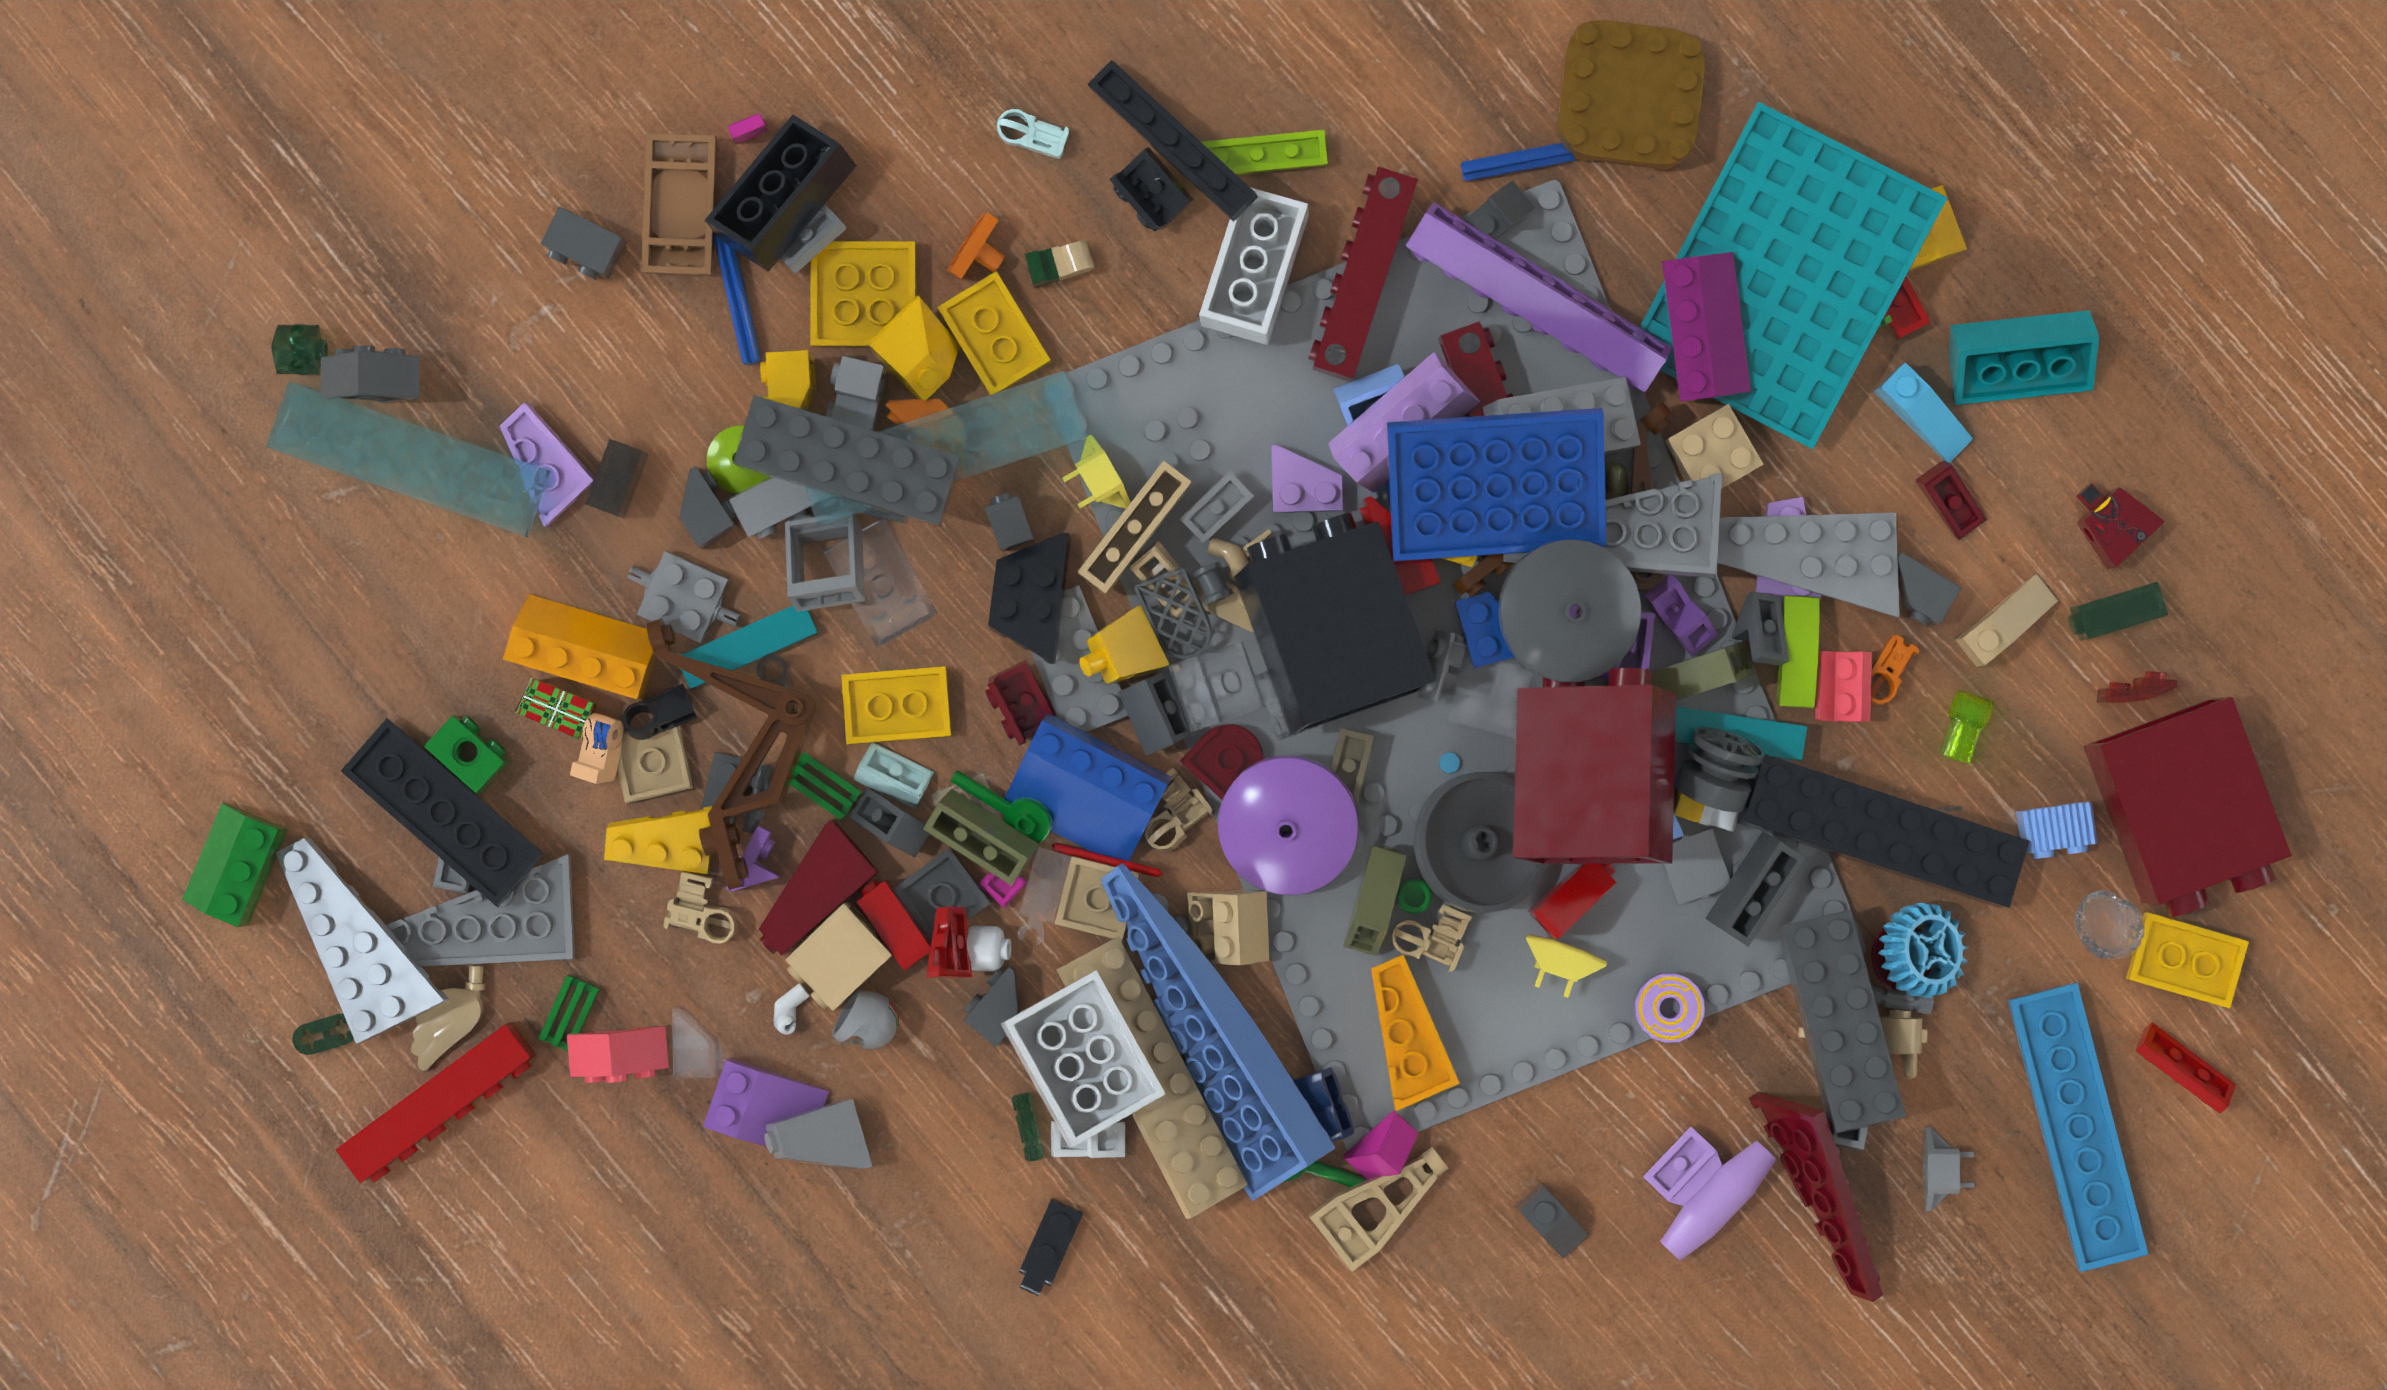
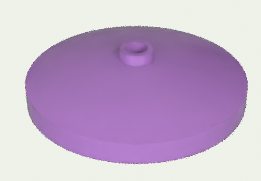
M1280 755L1254 763L1233 781L1220 807L1218 833L1226 858L1242 878L1267 892L1281 895H1298L1312 892L1327 885L1343 871L1351 859L1357 843L1359 817L1350 790L1335 772L1310 758ZM1282 825H1289L1293 833L1283 832L1280 828Z

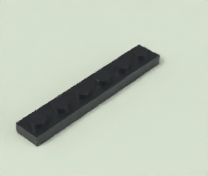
M1113 60L1087 84L1090 90L1233 222L1258 198L1255 191Z

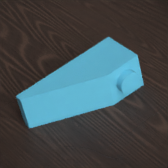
M1906 362L1899 365L1873 391L1947 463H1950L1973 440L1971 435L1933 389Z

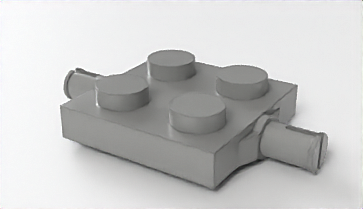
M664 551L658 567L651 574L632 566L629 571L631 573L627 575L628 580L645 586L644 599L637 615L650 621L662 618L665 624H671L674 632L694 641L702 643L709 627L716 619L734 628L738 624L736 620L740 619L741 614L722 607L723 595L730 579L674 553Z

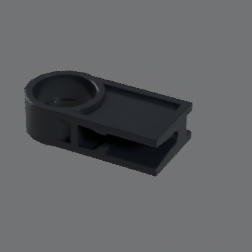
M684 684L629 705L622 716L627 732L637 740L649 739L652 736L697 719ZM643 712L653 715L652 721L645 728L633 729L630 727V722L635 715Z

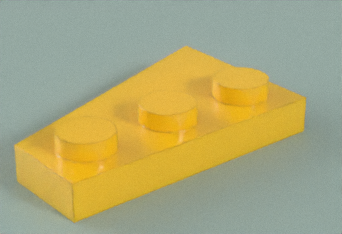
M712 806L687 813L685 810L672 812L671 815L656 818L647 816L610 822L606 828L604 860L708 874L711 855L706 856L703 851L699 829L710 826L708 813Z

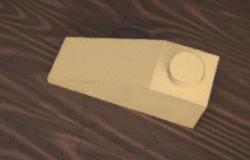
M2034 574L1959 635L1955 641L1976 667L1985 666L2018 639L2058 600L2039 576Z

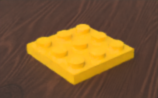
M832 241L811 260L810 346L869 347L867 343L916 297V242Z

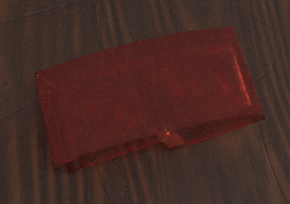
M2145 671V677L2133 679V690H2130L2131 684L2109 682V688L2098 689L2097 703L2133 702L2156 697L2176 688L2177 680L2166 679L2167 673Z

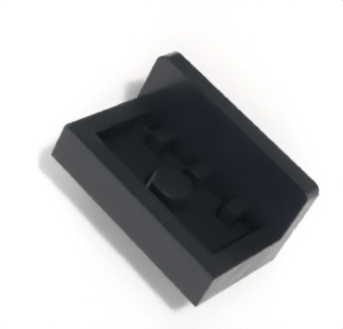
M1150 147L1144 149L1121 172L1114 174L1110 178V181L1115 186L1114 191L1117 196L1124 202H1129L1136 210V216L1141 224L1148 229H1152L1154 232L1165 228L1194 201Z

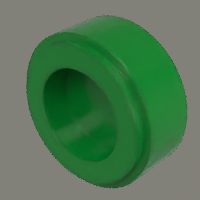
M1408 879L1399 886L1396 899L1400 908L1405 912L1419 914L1429 907L1432 893L1425 882L1419 879Z

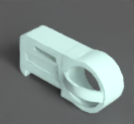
M1019 109L1007 110L999 117L997 130L999 137L1004 143L1010 146H1019L1056 159H1060L1063 156L1064 147L1069 138V129L1066 126L1064 131H1062L1061 127L1040 120L1036 122L1035 116L1026 114ZM1011 116H1019L1023 118L1025 122L1028 123V126L1017 123L1015 121L1008 120L1006 118ZM1006 126L1026 134L1020 139L1012 140L1002 133L1001 128Z

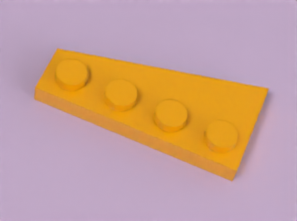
M1401 954L1371 967L1395 1111H1398L1453 1087L1460 1082L1404 955Z

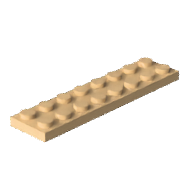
M1119 936L1056 969L1065 987L1097 970L1163 1088L1165 1095L1132 1113V1116L1185 1218H1193L1246 1187L1248 1184Z

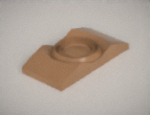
M646 133L641 273L712 275L715 247L714 232L704 220L715 208L717 187L716 135Z

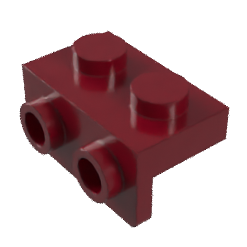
M1027 660L989 677V689L985 690L987 698L994 709L1000 708L1005 717L1001 721L1008 738L1010 740L1016 738L1019 746L1026 743V738L1035 735L1047 713L1055 716Z

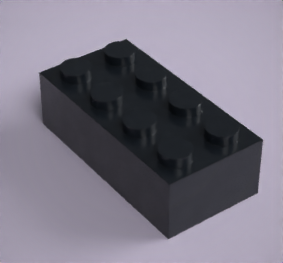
M792 115L704 221L722 242L769 272L857 165L840 143L797 116Z

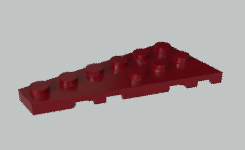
M1762 1092L1749 1097V1100L1754 1109L1761 1108L1768 1121L1763 1126L1768 1137H1773L1781 1146L1784 1153L1781 1154L1780 1160L1804 1206L1809 1207L1811 1205L1819 1219L1814 1224L1819 1235L1825 1236L1835 1250L1831 1258L1850 1294L1874 1302L1883 1296L1879 1284L1880 1277L1871 1259L1870 1245L1864 1237L1860 1224V1214L1854 1205L1850 1193V1183L1842 1168L1840 1151L1834 1143L1828 1116L1823 1110Z

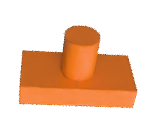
M988 212L981 213L945 272L956 279H962L973 260L994 273L1001 265L1005 255L985 241L999 220Z

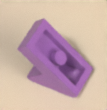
M757 826L742 855L747 863L749 878L744 879V886L729 891H736L782 877L781 874L758 863L760 858L764 860L768 858L775 844V841L771 840L773 831L764 826Z

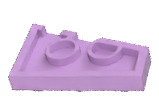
M524 402L500 425L516 465H519L526 480V487L530 497L534 498L541 514L539 517L544 527H548L590 488L597 479L528 402Z

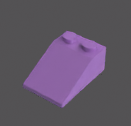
M730 1057L725 1061L703 1127L740 1140L766 1146L764 1134L767 1133L766 1124L825 1106L829 1091Z

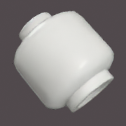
M973 925L968 928L967 950L971 960L972 971L995 972L1002 967L1004 960L1010 959L1012 950L1011 940L1005 939L1004 932L1000 927Z

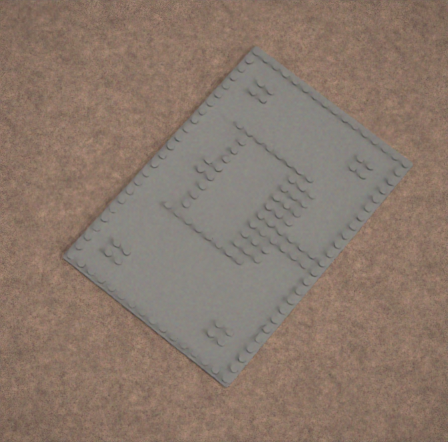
M1551 180L1524 191L1523 194L1535 208L1496 240L1610 309L1560 182ZM1473 212L1460 216V218L1464 220ZM1410 236L1397 243L1353 381L1399 364L1405 377L1433 352L1447 365L1438 341L1440 335L1479 321L1483 329L1488 327L1491 332L1495 347L1490 350L1494 361L1500 360L1505 370L1507 380L1502 381L1506 394L1512 393L1513 396H1520L1620 377L1609 370L1603 371L1598 369L1591 363V359L1583 354L1567 350L1563 347L1561 341L1552 335H1545L1536 331L1531 326V323L1521 316L1508 314L1502 309L1501 304L1490 297L1483 298L1477 295L1471 286L1462 280H1454L1446 276L1442 268L1431 261L1426 262L1417 258L1412 253V250L1406 247L1411 238ZM1347 262L1287 285L1268 345L1203 327L1200 320L1045 382L1044 389L1074 464L1081 460L1086 438L1092 435L1105 451L1120 477L1131 502L1163 460L1192 482L1190 488L1136 557L1158 540L1180 567L1186 566L1192 582L1194 579L1191 573L1220 561L1222 565L1220 571L1224 580L1237 587L1236 582L1232 581L1228 576L1230 569L1225 559L1207 554L1211 538L1203 545L1179 520L1229 471L1254 495V498L1212 537L1236 544L1242 549L1268 529L1271 531L1272 537L1287 534L1292 549L1316 542L1312 526L1345 513H1352L1357 528L1364 526L1359 508L1365 507L1363 499L1372 496L1391 514L1386 491L1383 490L1373 494L1370 490L1358 484L1333 458L1328 445L1333 438L1347 427L1333 389L1349 382L1312 370L1315 361L1308 359L1314 340L1322 341L1325 328L1320 327L1319 324L1325 306L1332 308L1336 298L1335 294L1330 293L1336 273L1343 275ZM1473 334L1459 340V347L1464 353L1473 354L1478 350ZM1332 345L1327 348L1325 358L1328 363L1339 365L1344 362L1346 354L1342 347ZM1628 387L1635 420L1638 422L1651 409L1642 390ZM1651 431L1647 432L1646 441L1652 489L1656 488L1658 490L1678 485L1680 481L1661 433L1659 432L1654 435ZM1271 445L1283 447L1342 475L1343 511L1273 513ZM1633 448L1622 453L1606 455L1605 464L1613 461L1617 464H1622L1626 468L1629 487H1631ZM1079 474V477H1080V479H1081V482H1082V484H1083V487H1084V489H1085V492H1086V494H1087V497L1089 498V497L1092 496V494L1090 493V491H1089L1088 487L1086 486L1084 480L1082 479L1081 475ZM1605 479V496H1606V494H1607V493L1609 492V490H1610V489H1609V484H1608V480H1607V479ZM1093 501L1090 503L1102 535L1105 537L1126 509L1102 502L1097 503ZM1250 556L1247 557L1249 563H1252ZM1155 557L1146 564V567L1150 570L1159 561ZM1477 557L1473 567L1442 558H1433L1432 560L1440 583L1406 596L1427 657L1429 656L1428 646L1434 637L1435 630L1455 633V635L1464 637L1455 601L1470 596L1467 592L1460 596L1452 584L1482 561L1479 557ZM1516 563L1512 564L1500 575H1497L1495 571L1491 572L1483 579L1487 585L1473 596L1490 592L1499 602L1503 584ZM1128 567L1120 577V580L1133 609L1141 605L1133 587L1135 583L1141 582V580ZM1164 568L1157 575L1166 573L1168 571ZM1638 572L1640 577L1648 578V573ZM1662 574V577H1661V580L1659 581V583H1660L1664 578H1666L1669 574ZM1673 575L1680 582L1690 600L1707 615L1719 634L1693 657L1741 642V640L1732 639L1736 621L1717 575L1715 578ZM1166 585L1163 589L1167 593L1173 587ZM1650 590L1639 591L1641 612L1655 613L1644 597ZM1142 591L1148 605L1151 595ZM1179 592L1174 597V600L1179 602L1187 593ZM1155 597L1151 607L1163 612L1165 607ZM1187 611L1183 621L1195 626L1199 616ZM1206 612L1211 624L1212 636L1209 645L1203 653L1195 658L1181 659L1173 657L1162 648L1169 665L1158 670L1157 673L1169 671L1196 735L1184 740L1188 751L1210 729L1220 725L1233 724L1246 728L1256 736L1261 744L1264 759L1280 755L1302 756L1315 760L1330 769L1340 728L1375 736L1357 806L1359 817L1358 839L1352 857L1346 867L1330 883L1312 892L1298 895H1281L1267 892L1269 955L1315 1071L1331 1067L1338 1079L1342 1100L1348 1108L1354 1127V1133L1343 1139L1347 1151L1395 1110L1371 967L1402 954L1393 946L1391 934L1395 925L1403 920L1416 921L1420 925L1431 929L1430 935H1432L1434 931L1432 928L1433 924L1438 925L1442 914L1438 913L1441 904L1472 916L1462 939H1458L1455 946H1458L1459 942L1464 945V949L1454 971H1447L1448 965L1421 954L1420 959L1411 955L1403 954L1460 1082L1453 1087L1396 1111L1419 1132L1653 1039L1638 1024L1634 1013V1001L1639 988L1650 978L1660 973H1676L1687 977L1699 988L1704 998L1705 1014L1703 1018L1791 984L1778 935L1780 927L1851 910L1828 852L1768 833L1804 856L1806 860L1749 947L1705 919L1724 890L1710 894L1708 899L1701 897L1677 905L1663 864H1610L1616 871L1612 877L1617 883L1558 940L1550 937L1528 910L1579 864H1547L1543 876L1535 889L1524 900L1502 911L1490 913L1463 911L1443 901L1431 888V903L1425 911L1419 914L1405 912L1400 908L1396 899L1388 931L1377 956L1343 947L1367 859L1373 846L1391 847L1396 849L1399 854L1407 856L1399 886L1408 879H1419L1426 883L1415 857L1414 831L1419 812L1432 792L1446 781L1464 775L1467 771L1468 773H1496L1515 781L1518 688L1542 687L1543 677L1527 669L1516 657L1473 669L1468 648L1466 647L1461 668L1449 666L1448 673L1459 675L1453 699L1449 698L1448 705L1418 698L1419 692L1290 735L1255 634ZM1151 613L1158 626L1161 617ZM1655 614L1649 670L1655 671L1693 658ZM1165 619L1161 629L1173 634L1177 624ZM1202 619L1199 628L1207 631L1204 620ZM1180 626L1177 636L1189 641L1193 631ZM1196 633L1192 643L1203 647L1207 637ZM1161 635L1165 643L1168 645L1170 642V638ZM1174 641L1172 649L1176 652L1184 653L1186 645ZM1190 647L1188 653H1192L1197 650ZM1748 651L1747 654L1754 672L1753 675L1676 701L1677 707L1775 721ZM1590 679L1585 681V686H1609V680ZM1675 742L1674 783L1682 763L1685 760H1694L1687 752L1690 744ZM1448 752L1456 754L1460 759L1459 769L1452 774L1443 772L1439 766L1441 756ZM1778 758L1792 763L1790 759ZM1201 781L1208 802L1215 812L1214 817L1218 824L1222 800ZM1674 784V800H1675L1676 793H1677V790H1678V789H1676L1675 784ZM1676 817L1683 834L1688 837L1711 828L1713 829L1730 879L1762 833L1761 830L1737 823L1735 831L1731 832ZM1282 825L1280 828L1283 832L1293 833L1289 825ZM1681 837L1674 839L1673 842L1680 840ZM1237 873L1243 890L1265 891L1250 884ZM1444 912V914L1447 915V916H1449V917H1452V918L1457 919V920H1459V921L1461 920V919H1458V918H1456V917H1454V916H1451V915H1449V914H1446V913ZM1853 916L1862 953L1864 954L1866 946ZM1408 924L1399 928L1403 932L1422 939V933L1414 925ZM1531 934L1545 937L1585 950L1607 961V965L1574 982L1568 998L1563 996L1568 979L1545 972L1540 988L1535 987L1540 969L1534 967L1536 959L1526 941V936ZM1395 937L1396 942L1403 949H1416L1419 946L1400 937ZM1666 998L1660 1004V1012L1666 1018L1675 1016L1679 1010L1678 1002L1674 998Z

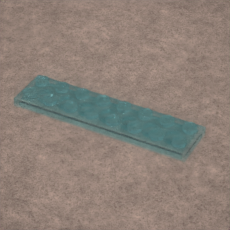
M1065 371L879 431V433L959 456L961 463L955 482L1087 439ZM805 487L819 527L875 509L871 506Z
M288 382L266 445L267 448L525 537L529 535L551 472L339 398L325 399L321 392L292 382Z

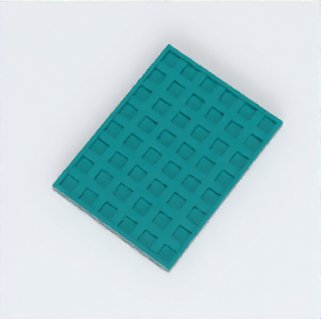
M1758 102L1676 259L1733 252L1751 392L1712 398L1726 405L1729 404L1731 408L1813 449L1943 208L1947 197ZM1664 281L1639 328L1672 347L1660 371L1677 379Z

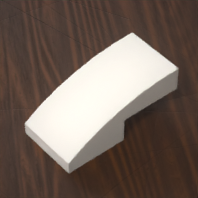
M1051 1121V1156L1125 1157V1122L1118 1121L1080 1144L1069 1147L1055 1121Z

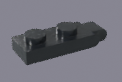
M1051 1198L1019 1270V1273L1025 1275L1019 1287L1020 1289L1039 1296L1044 1284L1051 1287L1083 1215L1082 1211Z

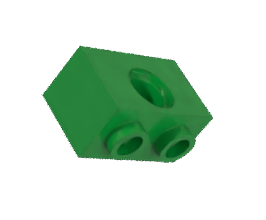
M452 715L424 747L475 793H483L510 763L504 757L507 751L492 738L486 741L478 733L481 730L480 726L467 715L463 718ZM468 742L474 743L478 751L476 758L471 762L466 761L462 755L463 746Z

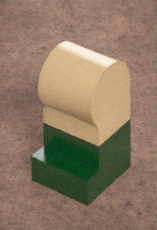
M1086 240L1025 254L1034 288L1080 275L1095 268L1088 241Z

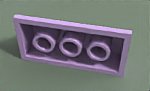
M1433 352L1333 438L1328 445L1337 463L1358 484L1374 493L1389 480L1387 422L1459 418L1467 414L1480 401L1445 362Z

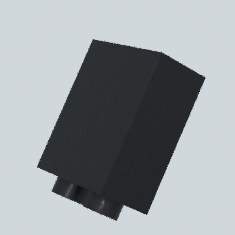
M1352 513L1329 518L1312 526L1316 542L1295 549L1291 548L1287 534L1262 540L1247 548L1252 563L1247 564L1234 576L1290 735L1419 692L1436 681L1378 521L1357 528Z

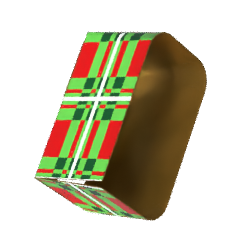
M532 677L514 713L583 741L582 732L587 718L596 712L598 704L570 692L567 693L565 690Z

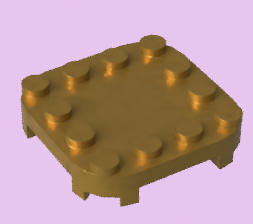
M1610 20L1590 21L1579 25L1576 32L1571 36L1563 56L1565 58L1556 122V136L1559 137L1564 148L1574 155V159L1584 162L1588 159L1654 167L1655 171L1669 170V168L1681 163L1693 149L1698 135L1705 72L1704 53L1699 39L1672 28Z

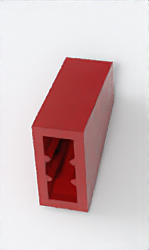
M1579 864L1535 903L1528 912L1550 937L1558 940L1617 883L1612 877L1616 871L1610 864Z
M875 879L859 891L863 897L857 901V904L905 971L930 952L932 941L899 899L889 881L885 880L880 884Z

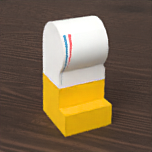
M1677 790L1674 800V814L1676 817L1709 827L1714 826L1731 832L1735 831L1740 812H1728L1708 807L1683 795L1679 790Z

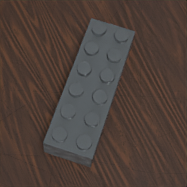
M754 395L733 464L743 469L941 527L961 458L950 453Z
M1851 910L1781 926L1778 930V935L1825 1114L1831 1123L1830 1130L1832 1135L1888 1123L1906 1117Z

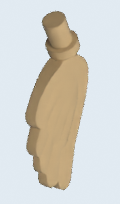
M469 965L468 982H465V988L453 987L439 990L443 991L450 1000L416 1016L417 1026L413 1031L415 1040L411 1046V1052L419 1057L417 1065L420 1070H429L449 1049L468 1035L480 1022L484 1012L483 1002L480 998L481 990H485V983H482L483 965Z

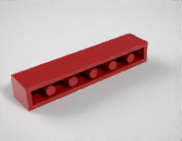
M507 1023L335 1150L359 1183L368 1179L375 1183L391 1171L387 1165L395 1159L399 1158L403 1162L419 1150L416 1144L427 1137L429 1141H432L446 1131L447 1128L444 1123L455 1116L459 1121L473 1111L475 1107L472 1102L482 1095L487 1100L504 1088L500 1082L510 1074L516 1079L530 1069L532 1066L528 1061L536 1055L513 1023Z

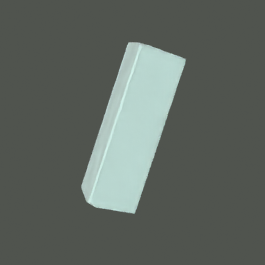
M872 742L857 768L854 780L915 810L934 772Z

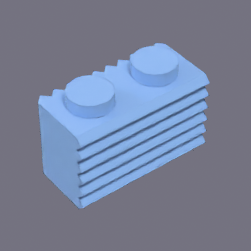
M2085 801L2016 811L2019 836L2030 841L2026 853H2032L2033 859L2053 857L2054 850L2067 848L2068 854L2088 852V845L2098 843L2092 802Z

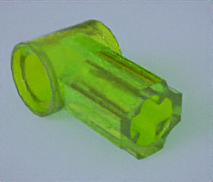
M1960 689L1957 691L1949 710V719L1951 720L1939 755L1970 764L1980 731L1984 730L1990 719L1993 709L1992 700Z

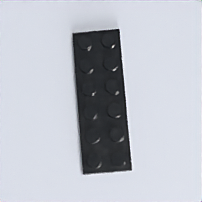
M388 718L384 720L341 770L345 776L497 907L505 901L545 854Z

